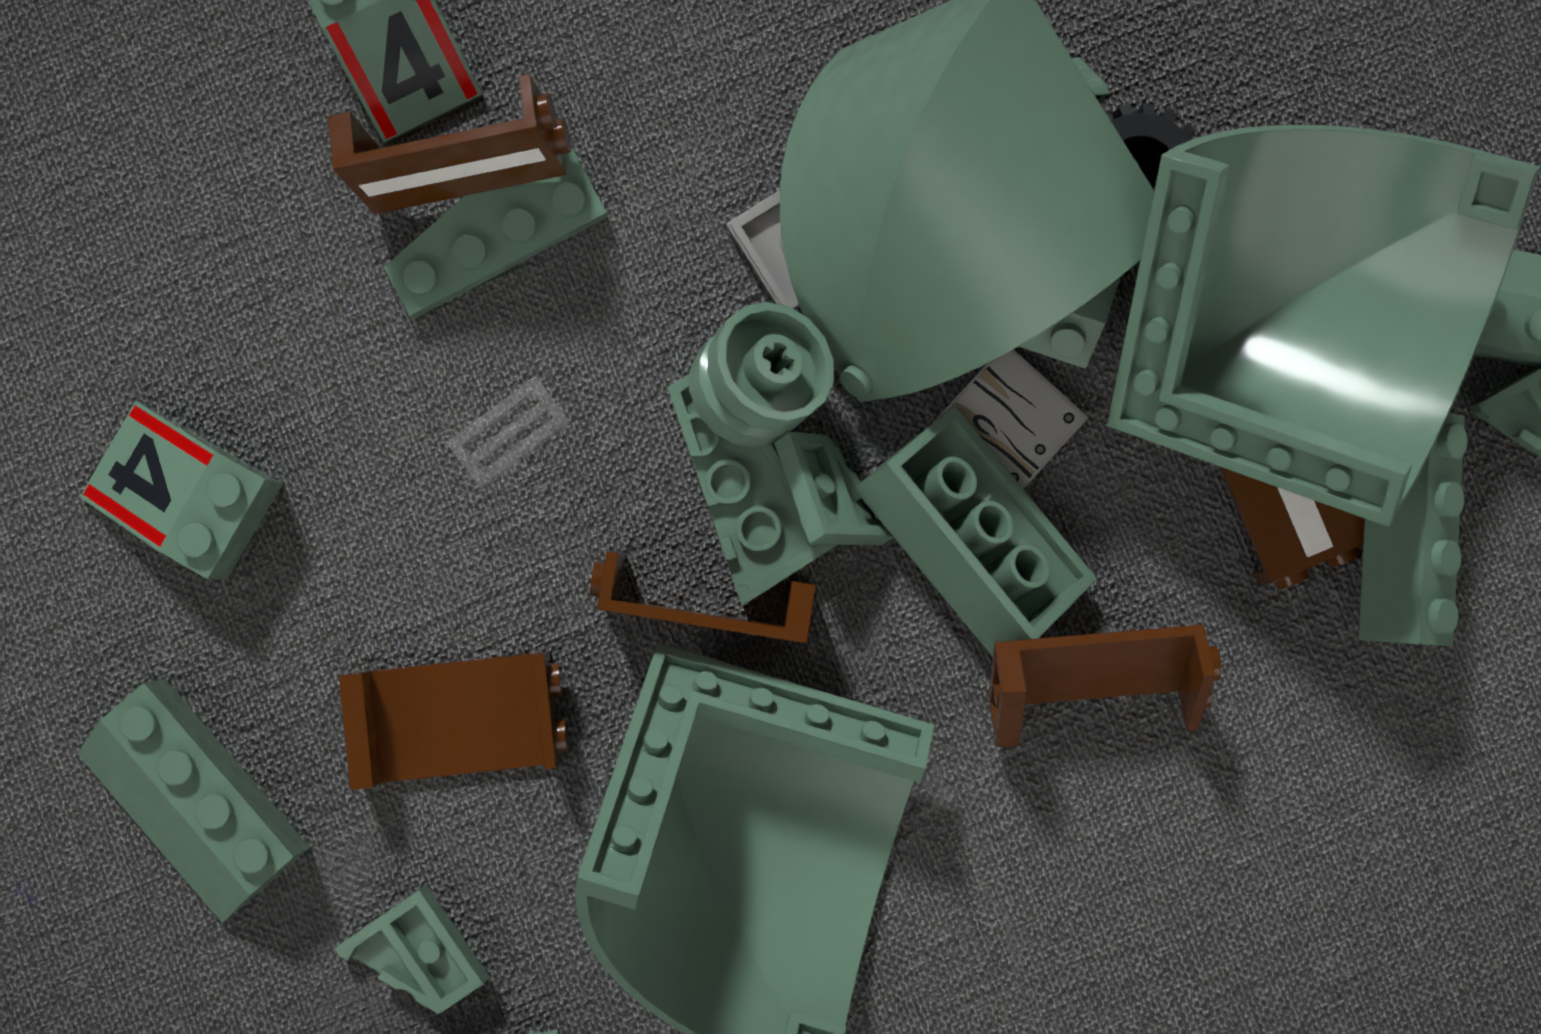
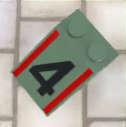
M308 0L326 38L386 146L484 97L436 0Z
M135 401L80 498L157 551L204 578L227 580L283 483L141 402Z

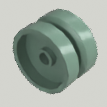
M770 302L748 305L728 318L717 330L716 334L701 347L690 368L689 392L697 414L715 434L735 445L758 448L774 444L775 441L796 428L826 401L834 383V359L824 335L803 314L789 306Z

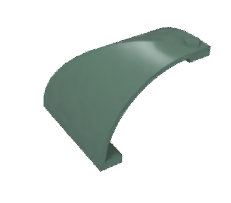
M950 0L841 49L824 66L805 95L788 137L780 183V227L790 281L803 315L809 318L826 338L834 359V368L840 374V381L843 387L856 397L859 402H867L911 394L968 373L1036 337L1090 301L1141 260L1154 190L1035 0Z
M1272 125L1239 128L1212 133L1175 146L1161 156L1107 426L1390 527L1415 485L1447 420L1470 367L1506 273L1541 166L1462 145L1415 135L1328 125Z
M657 643L576 879L575 902L577 917L583 935L596 958L608 974L630 996L651 1013L684 1034H845L847 1027L845 1025L856 976L879 889L914 781L920 783L926 770L934 724Z

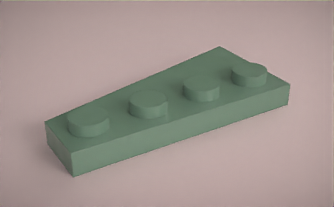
M573 148L570 153L564 154L567 175L463 196L384 266L400 300L412 319L427 313L608 218L607 212Z
M689 373L667 388L741 606H744L836 545L809 544L806 533L800 523V515L791 489L784 476L781 460L771 444L758 448L735 445L715 434L697 414L689 392Z

